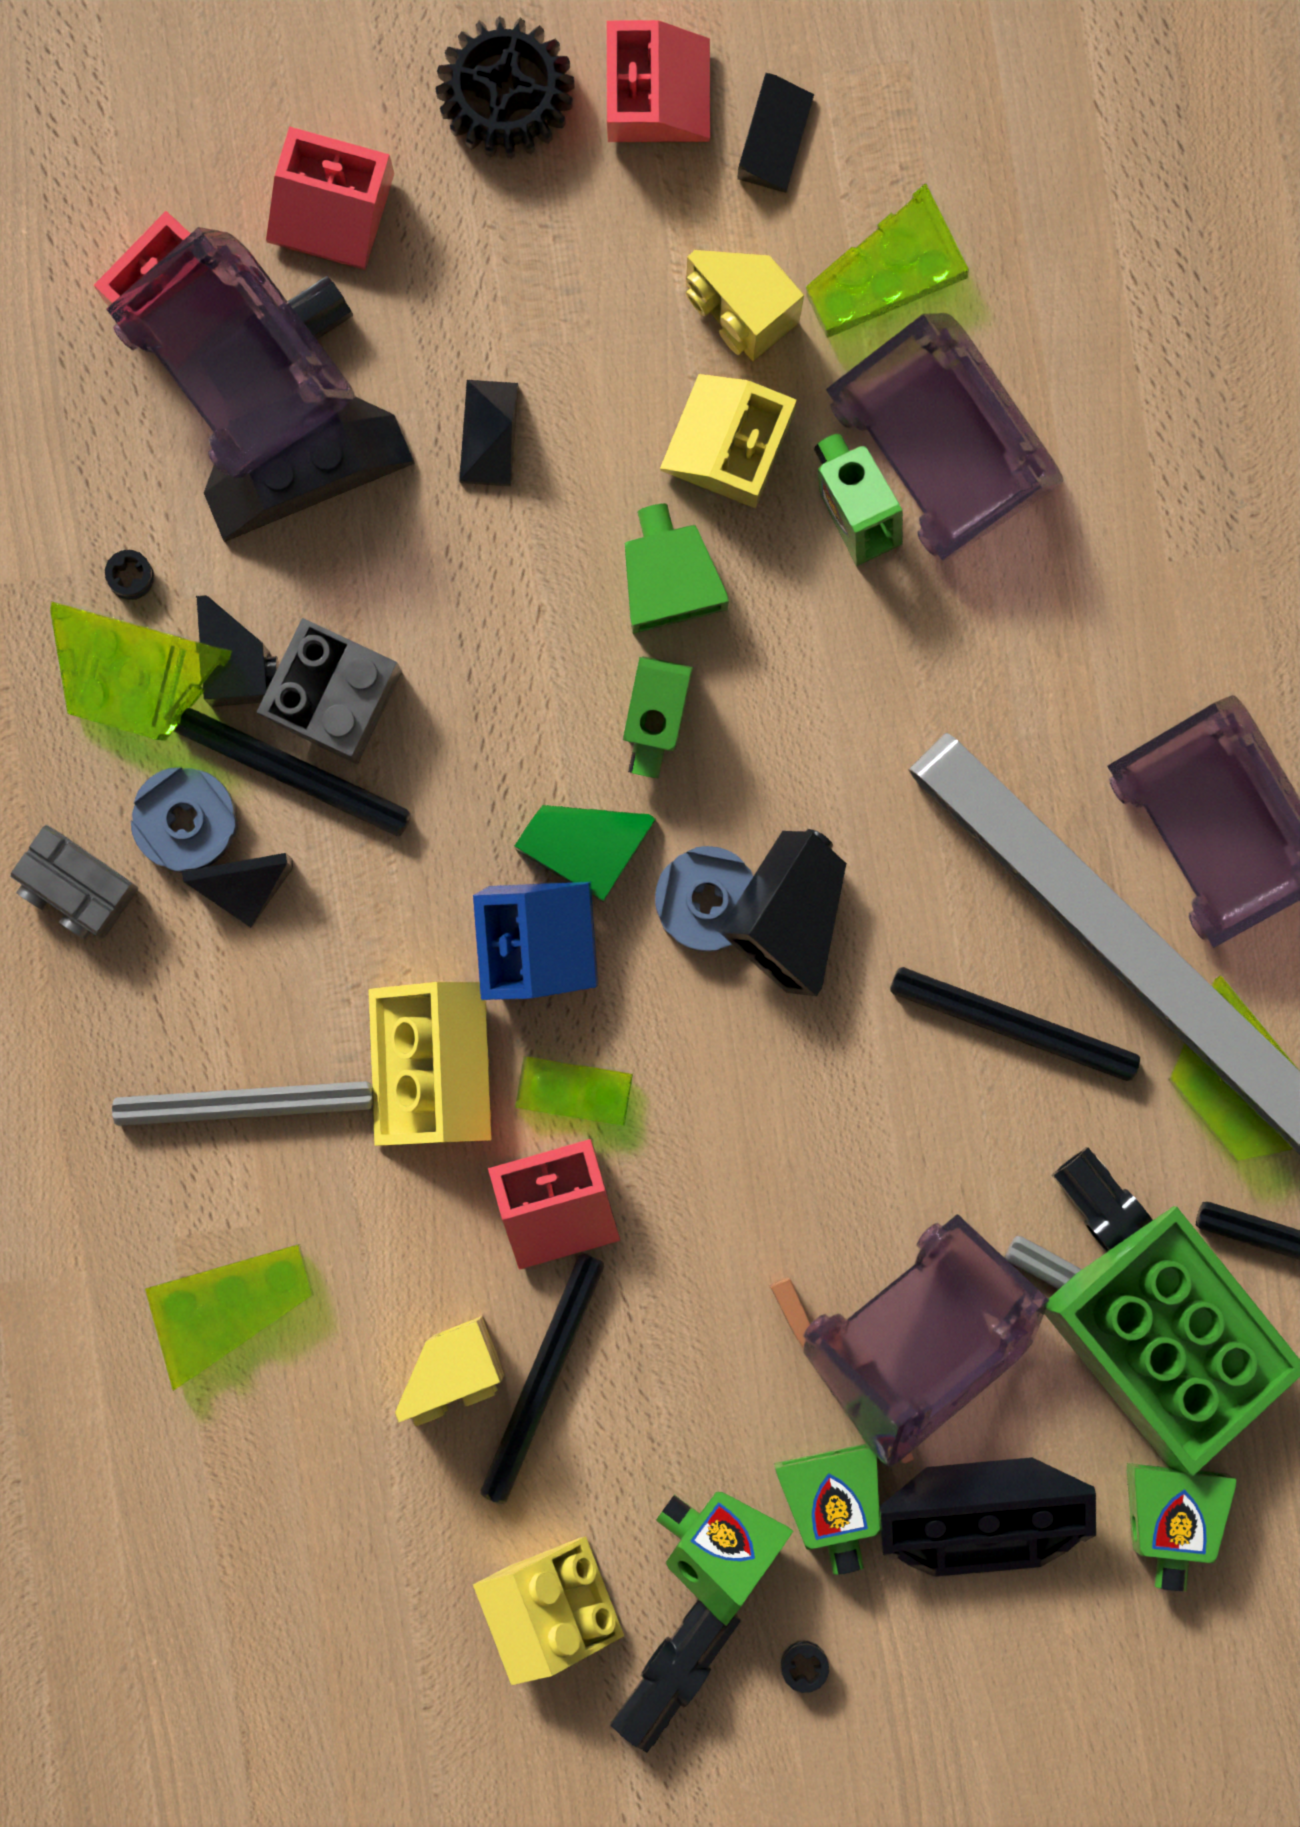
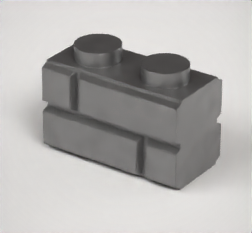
M48 825L42 827L29 846L28 851L23 854L10 875L11 878L22 884L16 892L18 895L41 910L44 909L47 903L51 904L64 913L59 923L84 940L90 932L104 938L139 888Z

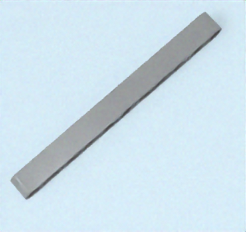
M945 733L908 769L916 782L1300 1155V1071L957 739Z

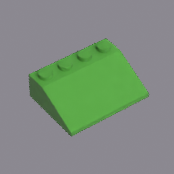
M1176 1206L1171 1207L1080 1270L1039 1307L1168 1467L1190 1476H1194L1300 1377L1299 1357Z

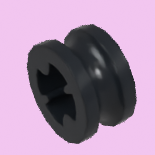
M121 550L113 554L105 567V579L112 592L119 598L137 600L149 592L154 582L153 569L147 558L134 550ZM130 562L137 563L135 565L137 571H143L142 579H133L131 587H123L122 579L120 577L116 579L117 571H125Z
M797 1641L784 1651L781 1658V1672L785 1682L793 1690L801 1693H810L820 1689L826 1682L829 1674V1662L823 1649L816 1643ZM802 1654L806 1659L813 1656L818 1658L820 1665H814L815 1672H817L814 1678L808 1680L804 1674L798 1675L795 1678L791 1674L790 1669L796 1668L795 1662L792 1661L796 1655Z

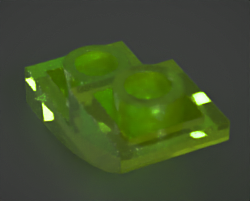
M523 1056L515 1108L625 1126L633 1074Z

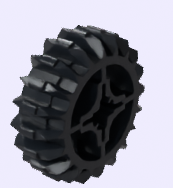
M499 15L495 21L496 30L488 31L486 25L479 20L476 24L477 37L473 39L468 33L463 31L458 35L462 50L447 46L445 57L450 64L438 66V78L444 83L436 86L437 99L444 101V104L440 107L442 118L453 119L450 125L451 133L455 137L467 133L466 146L468 148L474 149L483 140L485 141V154L490 158L494 156L497 146L500 145L504 146L506 157L512 159L515 156V145L523 143L524 150L528 154H532L535 151L533 138L537 136L542 142L549 144L552 141V132L549 126L563 129L566 120L561 111L572 109L573 98L567 92L573 90L575 84L574 77L565 74L570 69L569 58L567 56H557L560 51V43L556 38L543 43L545 33L540 25L529 34H526L525 20H522L521 17L515 22L513 29H506L505 20ZM502 54L500 60L494 65H478L487 58ZM521 57L533 62L542 71L548 83L547 87L536 84L535 78H530L521 72ZM511 71L514 91L509 87L510 93L503 94L500 104L497 85L502 89L501 83L508 82ZM464 89L475 91L476 97L487 100L490 103L491 114L489 119L482 117L469 106L463 96ZM517 110H534L522 119L508 122L510 116Z

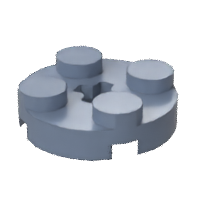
M181 767L162 770L150 777L141 786L134 800L135 806L132 812L131 831L137 846L147 858L157 865L179 873L208 867L217 862L229 849L232 839L238 830L236 807L231 794L219 780L201 770L193 768L182 769ZM179 806L185 811L195 808L198 816L193 820L195 828L189 833L183 828L175 832L171 827V824L176 820L173 811Z
M696 847L679 855L663 870L656 887L655 906L663 929L677 943L695 951L713 952L732 946L719 933V930L753 878L751 870L736 854L719 847ZM705 885L715 886V895L723 898L721 907H712L710 914L699 912L700 904L692 901L693 893L703 892Z

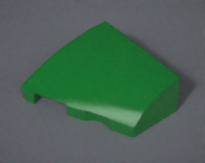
M542 805L514 847L516 851L571 883L591 882L592 896L604 902L628 862L634 857L656 818L644 813Z

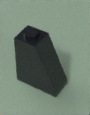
M812 829L781 832L720 928L719 933L786 993L818 996L823 987L847 863L832 850L833 843L825 835Z

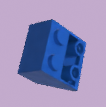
M591 882L488 886L473 895L481 1000L531 999L598 986Z

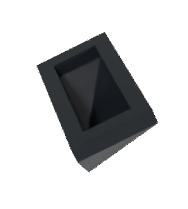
M467 380L460 483L511 486L518 383Z
M287 853L182 871L184 883L251 928L293 869L292 858Z

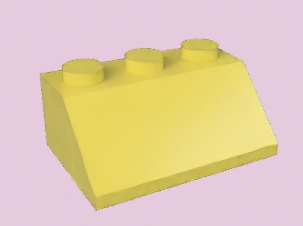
M431 982L369 989L374 1145L491 1140L486 1000H481L480 982Z

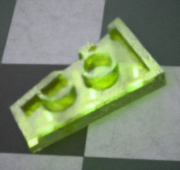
M925 183L912 194V199L895 214L891 212L877 224V230L856 248L851 247L811 281L806 286V296L826 338H829L967 279L969 269Z
M300 1244L145 1288L172 1390L174 1391L314 1295Z

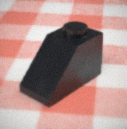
M207 595L196 596L204 700L211 707L261 703L279 667L278 657H270L269 650L263 642Z

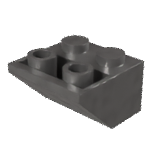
M302 618L257 713L305 740L358 764L402 670L396 661Z

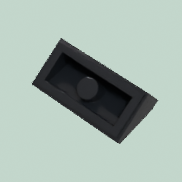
M765 73L739 163L738 180L787 192L813 102V93L777 75Z

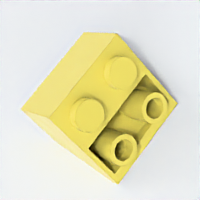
M694 250L687 256L686 286L689 290L685 294L693 307L702 316L705 317L710 313L723 327L719 330V334L735 354L739 355L744 351L753 362L800 322L804 294L771 256Z
M699 374L662 462L660 471L756 509L794 416L797 400L748 380Z
M483 1316L435 1334L425 1342L395 1411L398 1422L412 1418L416 1427L445 1415L444 1412L448 1411L447 1403L462 1398L466 1407L495 1395V1392L498 1391L496 1384L501 1382L505 1373Z
M586 1536L512 1564L473 1584L511 1685L551 1677L624 1637Z

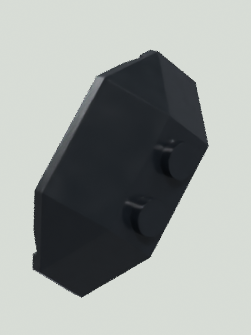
M322 383L230 421L208 479L204 495L222 539L226 542L415 463L394 414L332 385Z
M1033 1457L926 1467L880 1505L882 1553L891 1559L898 1558L908 1566L934 1577L1042 1567L1071 1550L1081 1540L1086 1542L1096 1536L1095 1487Z

